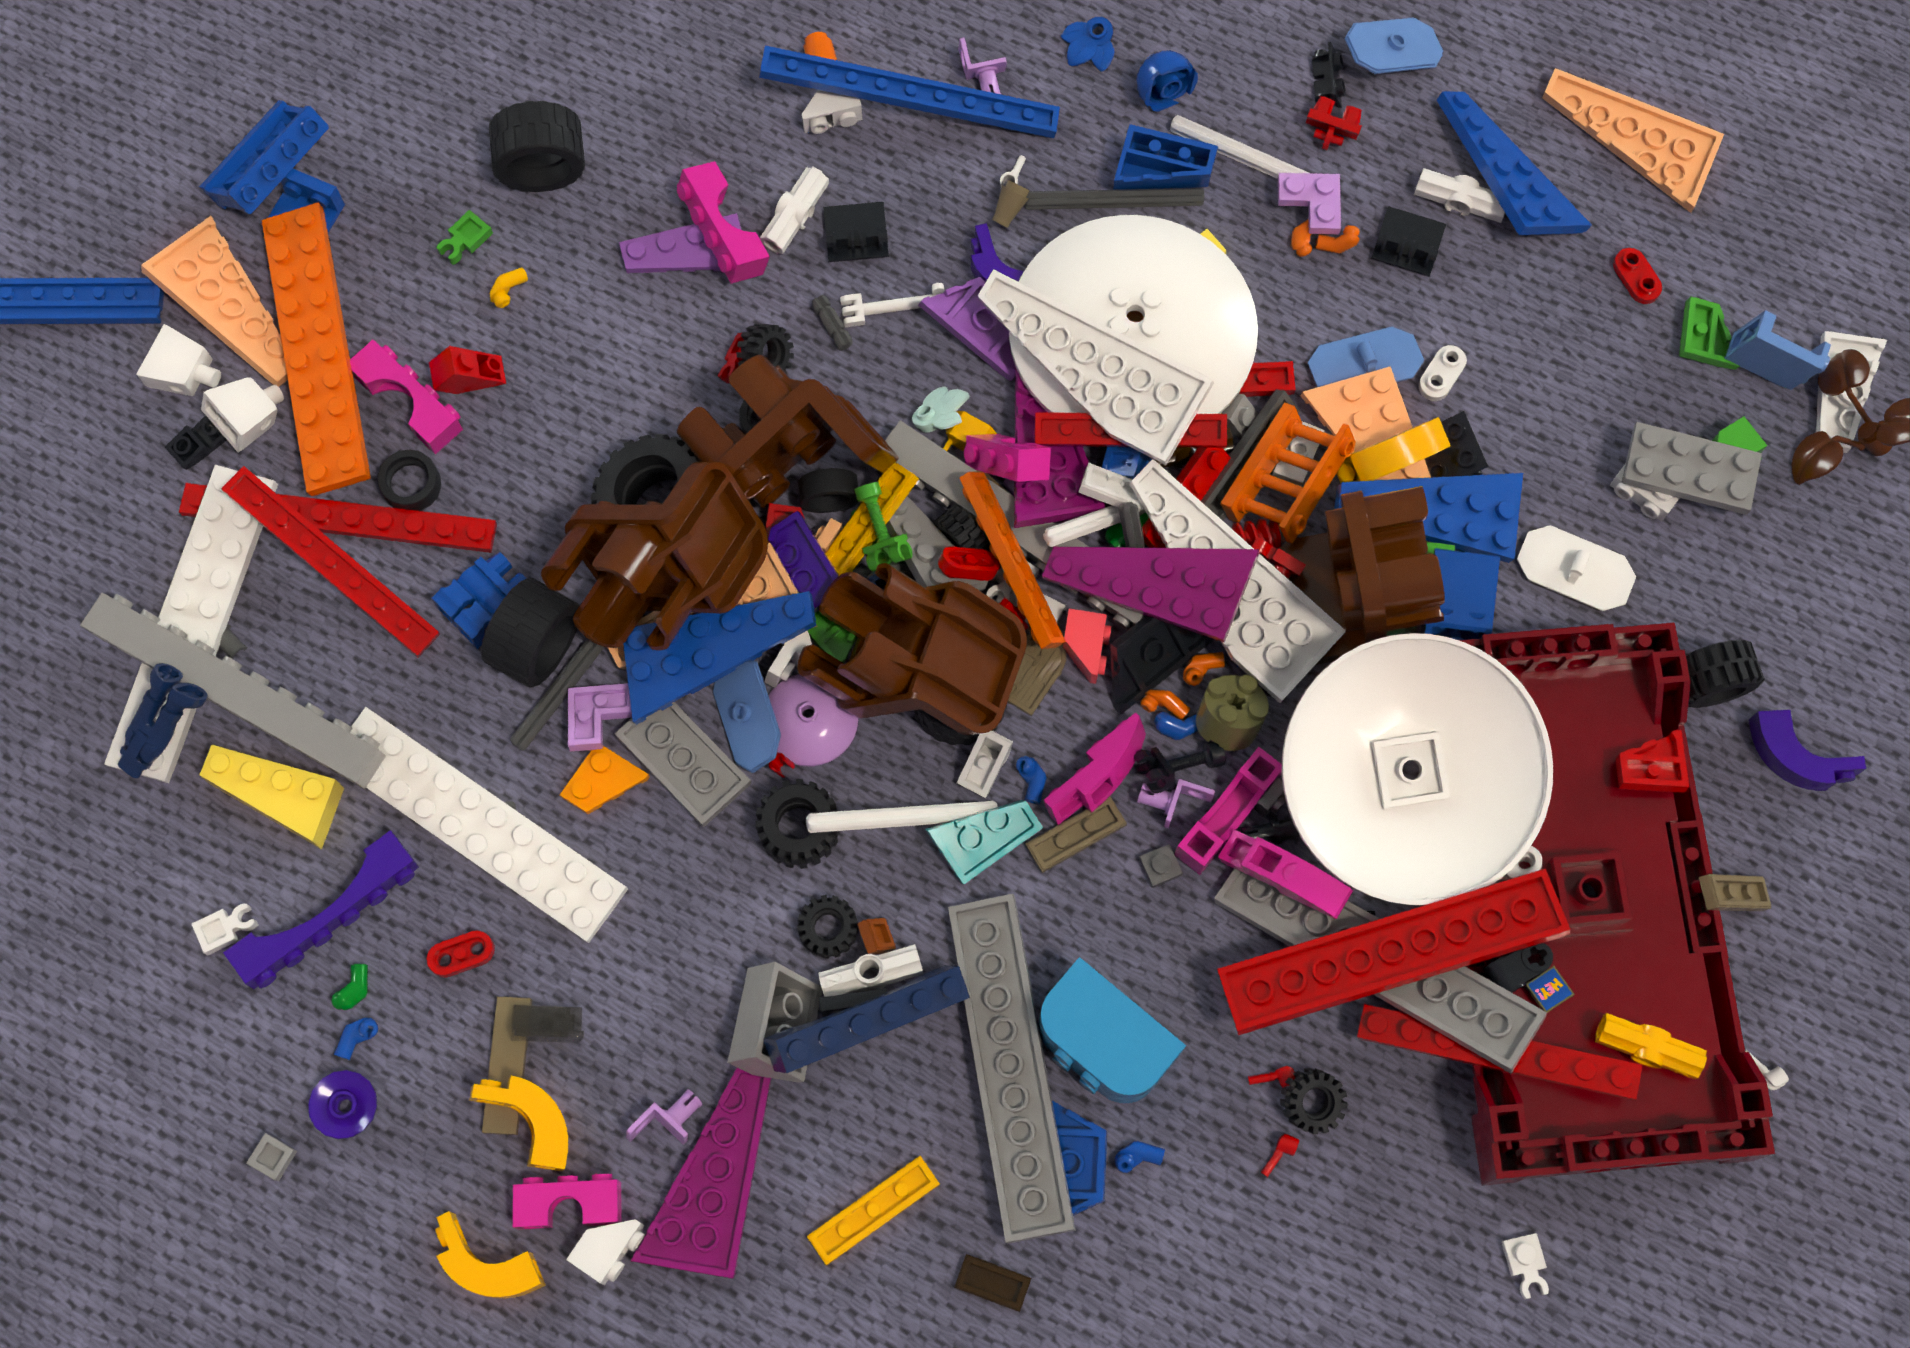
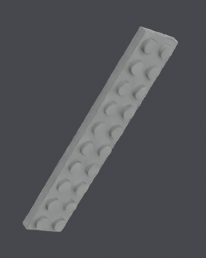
M1235 868L1214 898L1215 904L1288 946L1297 945L1379 919L1349 901L1346 902L1338 918L1334 919L1281 894L1277 888ZM1467 967L1373 994L1509 1073L1513 1072L1547 1015V1012Z
M1012 893L948 907L957 962L970 998L964 1000L1005 1242L1010 1244L1076 1231L1015 896Z

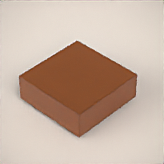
M885 918L865 919L857 924L868 954H884L896 949Z

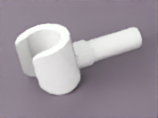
M1019 156L1011 172H1006L1001 176V187L1002 185L1004 186L1007 180H1012L1018 184L1019 172L1026 160L1024 156Z
M1750 1053L1767 1081L1768 1089L1777 1090L1789 1081L1787 1074L1781 1067L1778 1066L1769 1071L1765 1065Z

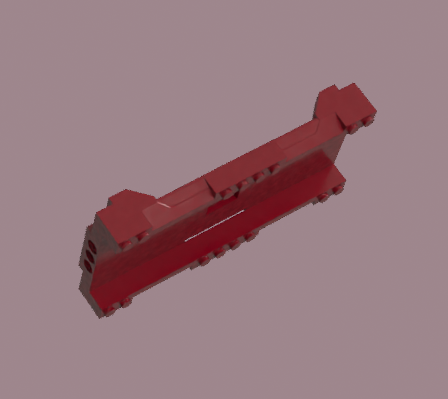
M1675 622L1614 627L1613 624L1484 634L1480 639L1459 640L1495 658L1522 683L1542 716L1552 750L1553 785L1551 799L1545 820L1531 846L1541 853L1542 869L1546 868L1571 929L1570 935L1544 942L1551 948L1553 953V962L1548 969L1555 966L1575 995L1547 1013L1545 1020L1532 1041L1637 1063L1631 1059V1055L1595 1042L1598 1024L1603 1015L1608 1013L1637 1025L1647 1024L1668 1031L1672 1038L1707 1050L1706 1064L1698 1079L1688 1078L1663 1067L1652 1068L1643 1065L1636 1101L1472 1065L1478 1113L1471 1116L1481 1185L1516 1183L1527 1178L1718 1161L1719 1164L1750 1162L1774 1155L1775 1149L1769 1118L1773 1117L1767 1081L1750 1053L1745 1052L1720 910H1707L1699 877L1713 874L1684 727V724L1687 722L1691 681L1685 649L1680 650ZM1674 730L1682 731L1689 788L1685 793L1619 789L1615 761L1619 753L1631 748H1639L1643 743L1655 739L1657 741L1667 737ZM1525 861L1520 862L1518 864L1519 867L1522 869H1528L1531 867V865ZM1582 884H1589L1594 888L1595 898H1590L1584 894ZM1531 954L1528 961L1530 964L1538 963L1542 958L1539 954ZM1491 959L1465 966L1490 980L1483 968L1491 963ZM1525 985L1513 992V994L1540 1008L1525 988Z

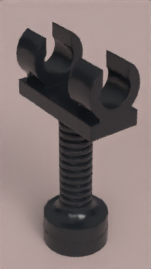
M1214 741L1205 743L1201 752L1171 760H1166L1160 750L1154 747L1151 748V751L1141 750L1134 755L1137 763L1146 762L1134 765L1138 773L1147 774L1146 776L1150 782L1157 781L1146 784L1151 792L1161 793L1167 788L1169 790L1175 788L1176 771L1204 763L1209 768L1225 765L1226 757L1224 749L1219 747L1220 744Z

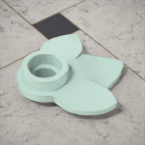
M947 387L935 389L927 395L923 405L914 412L912 416L914 426L922 432L928 433L936 429H948L962 422V419L956 411L969 399V393L959 389L948 391Z

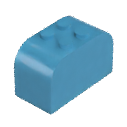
M1080 957L1048 993L1042 1004L1039 1018L1040 1037L1045 1046L1054 1054L1052 1060L1066 1072L1070 1069L1075 1071L1081 1077L1078 1082L1090 1093L1095 1094L1098 1091L1107 1099L1117 1103H1133L1148 1095L1186 1047L1182 1041Z

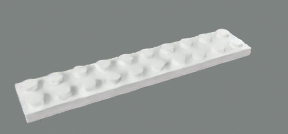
M218 465L214 466L158 617L161 619L158 623L166 629H168L170 624L188 634L185 640L195 645L197 640L213 648L215 651L212 655L215 657L263 528L259 522L221 490L238 471ZM256 476L276 492L278 484L274 480ZM141 663L104 763L106 766L122 770L117 764L122 757L120 749L125 743V733L143 701L144 694L151 688L150 673L153 669L144 663ZM168 694L166 695V700L163 705H165L167 702ZM186 708L183 710V715L177 722L173 737L168 746L153 762L151 767L142 772L141 776L166 783L170 782L197 708Z
M367 707L352 724L351 734L358 738H361L363 734L371 737L380 743L378 749L386 755L366 788L588 943L591 941L627 892L628 888Z

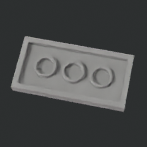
M1636 422L1632 431L1622 483L1747 515L1752 508L1762 453Z
M675 702L663 711L660 709L646 717L647 720L638 725L633 723L631 718L614 733L616 738L703 828L752 784L751 780Z

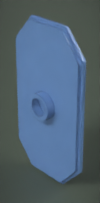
M1416 18L1353 23L1344 38L1355 63L1374 74L1435 68L1443 55V49L1433 28Z
M1388 327L1319 345L1307 364L1316 386L1321 387L1390 366L1396 383L1412 379L1424 362V358L1413 334L1394 327Z
M750 659L736 667L737 670L715 681L713 694L735 763L749 772L755 773L776 758L781 732L758 663Z

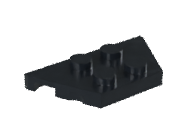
M1145 616L1110 644L1113 707L1117 712L1123 714L1143 698L1145 692L1154 689L1214 639L1156 618Z

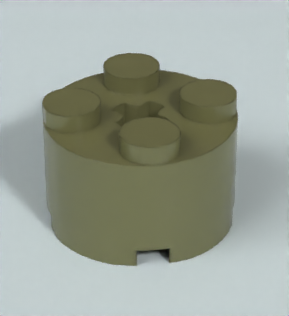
M1225 675L1212 679L1206 688L1197 711V729L1206 741L1209 742L1211 739L1215 743L1220 744L1219 747H1222L1224 750L1238 751L1245 749L1253 743L1261 730L1269 710L1268 699L1264 691L1258 686L1257 680L1250 675Z

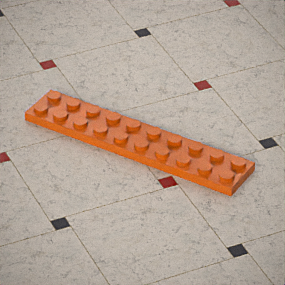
M317 202L262 220L306 492L310 496H316L371 479L324 208Z

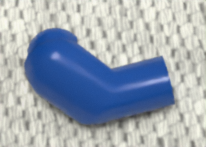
M1160 712L1154 718L1157 730L1174 740H1181L1198 731L1196 726L1197 714L1183 721L1167 712Z
M1022 756L1016 762V769L1028 784L1024 800L1040 805L1047 779L1046 773L1034 758Z
M1133 1141L1116 1154V1168L1122 1173H1128L1143 1161L1161 1166L1165 1149L1140 1141Z

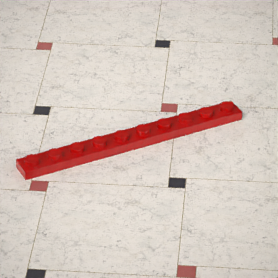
M185 484L179 513L182 516L196 517L207 485ZM278 494L323 533L492 553L497 528L496 520Z

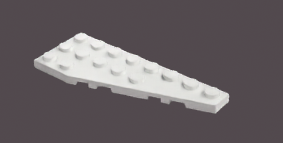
M993 269L978 294V298L984 306L1110 437L1167 465L1214 384L1213 379Z
M1154 459L1131 481L1130 486L1166 548L1254 549ZM1259 554L1226 641L1221 643L1231 660L1248 675L1254 677L1264 690L1281 703L1346 631Z

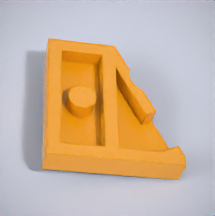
M603 746V749L590 751L561 792L560 797L586 814H590L602 807L604 803L614 800L623 795L625 791L646 782L650 776Z

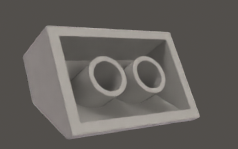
M777 962L748 968L727 1063L755 1076L798 1083L804 1082L807 1065L789 1073L774 1071L763 1039L793 1026L817 1020L820 1005L819 998L822 995L821 986Z

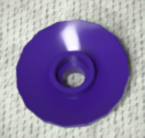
M348 1070L333 1072L322 1078L312 1090L308 1102L309 1117L315 1128L327 1137L335 1139L352 1138L363 1132L373 1121L377 1109L376 1092L371 1082L360 1073ZM344 1100L351 1102V1109L347 1112H341L340 1104Z

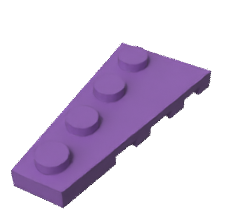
M737 213L723 217L729 224L741 230ZM695 224L619 242L627 273L683 270V272H695V270L721 271L712 249H709L705 244L704 235L699 226Z

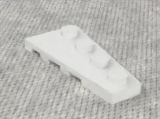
M1825 331L1821 335L1820 344L1823 342L1831 344L1828 353L1830 360L1836 354L1847 349L1857 350L1867 359L1870 367L1868 379L1862 385L1851 388L1853 394L1863 407L1868 399L1871 390L1870 385L1873 376L1877 372L1880 363L1879 358L1887 340ZM1818 385L1816 432L1824 431L1830 438L1838 435L1854 440L1861 416L1846 392L1844 391L1837 396H1828L1821 391ZM1840 443L1843 447V453H1847L1852 447L1850 445Z

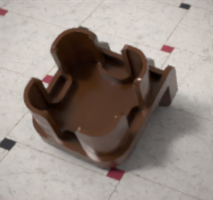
M756 355L748 359L733 371L729 377L732 387L761 418V421L746 435L734 423H730L722 428L712 415L702 407L694 408L677 428L678 436L701 462H720L730 470L748 501L755 500L761 508L769 506V503H774L786 492L790 482L784 475L801 459L807 465H811L824 457L836 443V439L830 433L832 430L862 461L882 473L899 460L893 449L850 401L842 396L835 395L827 386H824L815 379L804 381L791 379L779 365L775 368L763 355Z
M695 462L685 470L663 504L650 501L645 505H615L607 501H600L596 504L579 506L565 525L566 536L541 570V577L550 590L560 591L583 560L597 581L573 616V622L578 630L586 638L600 646L618 648L625 643L645 611H660L655 620L657 625L648 637L647 644L652 650H665L670 646L691 612L721 614L730 611L738 604L766 558L768 549L767 532L730 470L720 462Z
M1423 486L1363 497L1362 491L1341 494L1342 508L1325 511L1327 533L1296 538L1293 544L1286 542L1280 547L1284 552L1306 564L1300 576L1295 579L1289 577L1288 580L1346 631L1317 664L1333 662L1343 654L1362 644L1387 637V631L1444 621L1440 605L1445 603V594L1439 559L1434 554H1427L1428 546L1423 521L1427 519L1428 506Z
M888 563L879 564L875 572L876 576L887 582L884 590L855 572L843 573L830 584L819 605L821 614L858 638L849 662L846 664L815 645L805 646L801 651L797 664L798 673L802 677L837 697L839 706L857 718H869L921 709L964 735L987 733L997 727L1002 719L1027 645L1024 626L1014 613L968 583L950 581L923 587Z

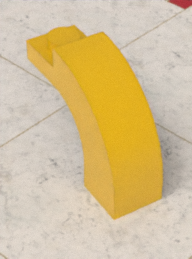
M1434 418L1384 441L1352 453L1349 457H1346L1337 472L1340 483L1373 481L1450 447L1451 445L1440 418Z
M512 1075L508 1078L506 1089L501 1088V1082L481 1079L480 1085L473 1084L469 1101L511 1108L522 1115L528 1123L531 1131L528 1167L555 1171L565 1170L568 1154L566 1123L555 1101L542 1088L526 1079Z
M448 1211L436 1217L439 1223V1227L435 1228L437 1237L443 1247L448 1246L449 1250L436 1257L444 1271L461 1287L486 1297L515 1298L546 1286L533 1253L527 1251L498 1264L484 1263L471 1252L455 1213Z

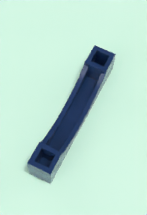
M944 965L919 975L912 981L866 1002L806 1024L793 1026L763 1040L774 1071L789 1073L970 998L960 967Z

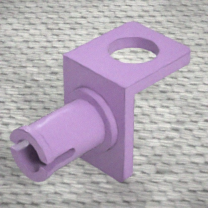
M960 38L958 50L966 80L977 78L979 79L982 91L1001 94L996 74L1005 71L1006 58L971 64L965 38Z
M1179 779L1176 790L1172 789V792L1153 793L1146 783H1143L1137 803L1164 810L1167 815L1164 827L1169 829L1180 793L1211 803L1215 791Z
M688 1089L668 1110H663L654 1102L628 1128L626 1138L631 1142L655 1117L684 1145L688 1140V1133L681 1125L702 1106V1102L697 1096L693 1098L692 1095L694 1093Z

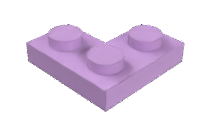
M1279 173L1278 206L1308 207L1309 234L1339 235L1341 231L1340 174Z
M628 683L568 688V747L570 752L603 749L602 720L632 718Z

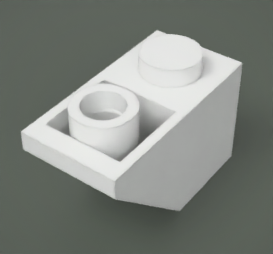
M817 90L802 113L804 133L820 134L827 131L830 127L838 125L850 127L856 124L857 121L862 120V107L859 98Z
M634 1219L587 1229L566 1260L603 1285L608 1280L614 1282L625 1266L621 1260L627 1251L634 1252L642 1242L645 1234L641 1231L645 1225Z

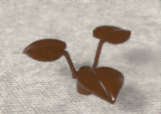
M1847 349L1836 354L1829 361L1826 369L1819 374L1818 385L1821 391L1828 396H1837L1844 391L1846 392L1865 422L1858 429L1859 441L1838 435L1830 438L1824 431H1818L1806 437L1796 448L1792 459V474L1794 481L1798 485L1820 478L1834 470L1843 457V447L1840 443L1854 446L1859 451L1866 448L1874 456H1883L1893 446L1910 442V398H1905L1892 404L1885 411L1884 420L1877 423L1869 418L1853 394L1851 388L1865 383L1870 371L1867 359L1857 350Z

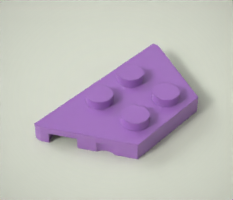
M981 277L967 281L965 285L946 289L944 293L931 298L929 296L923 298L918 305L1000 375L1009 381L1014 378L1015 363L1011 353L1009 331L979 300L978 294L986 283Z

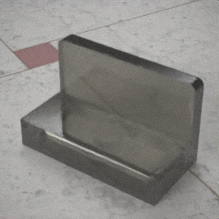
M514 1005L511 1041L581 1042L584 1038V1031H581L582 1007Z

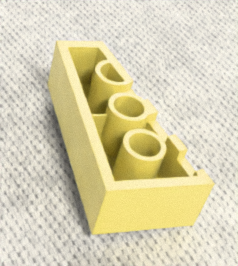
M211 745L200 772V776L210 785L283 826L321 850L344 791V787L336 779Z

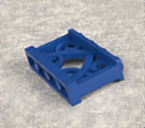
M278 100L199 187L222 209L231 207L243 210L247 214H252L329 129V126L311 106H305L304 108L289 106L284 101Z

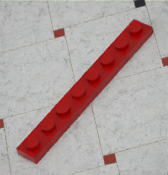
M245 466L221 488L223 493L417 658L440 635L438 630Z
M1367 1004L1363 1006L1357 1038L1360 1040L1507 1072L1404 1012ZM1531 1041L1512 1074L1636 1101L1643 1065Z

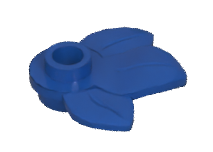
M1094 17L1087 23L1074 22L1065 28L1061 38L1070 43L1067 51V59L1070 66H1078L1092 60L1095 67L1101 72L1109 67L1115 51L1111 43L1113 27L1108 19ZM1096 27L1104 29L1099 35H1095L1093 30Z

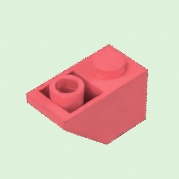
M1069 609L1064 636L1066 642L1063 644V648L1090 683L1096 684L1098 674H1105L1107 656L1101 655L1102 644L1109 645L1112 626L1105 625L1107 614Z

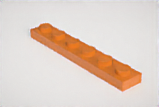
M967 472L959 478L963 485V494L967 501L972 504L977 514V524L986 533L990 541L991 553L999 560L1004 570L1003 577L1005 582L1013 589L1017 597L1019 611L1029 622L1033 640L1041 649L1059 647L1066 641L985 473Z

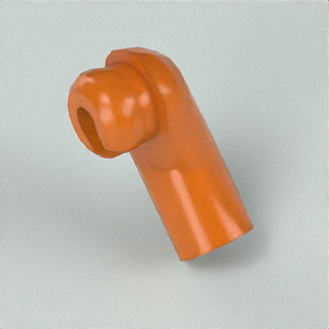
M1308 219L1292 231L1291 246L1293 250H1296V254L1299 257H1304L1312 252V246L1309 243L1312 234H1309Z
M1348 225L1344 228L1343 235L1337 238L1318 234L1315 249L1343 253L1357 246L1360 240L1358 237L1360 230L1356 226Z

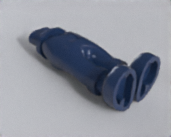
M158 663L154 666L150 673L151 688L144 694L143 701L125 733V743L120 749L122 757L117 765L133 778H140L142 772L149 769L166 749L173 737L177 722L183 715V710L186 708H200L208 697L206 691L198 685L180 683L183 674L176 667L169 664ZM168 694L167 702L165 705H163L166 700V695Z

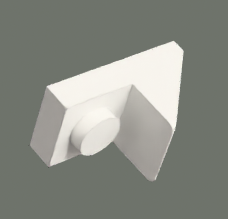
M808 630L784 644L767 672L765 683L776 688L781 679L784 681L788 680L798 664L802 649L805 646L812 645Z
M994 731L979 734L957 783L986 798L1001 767L1009 757L1013 741Z

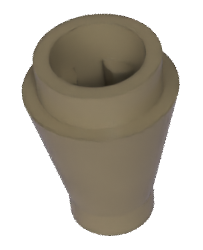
M1008 180L1006 185L1001 187L992 220L1008 228L1011 221L1029 200L1026 197L1030 190Z

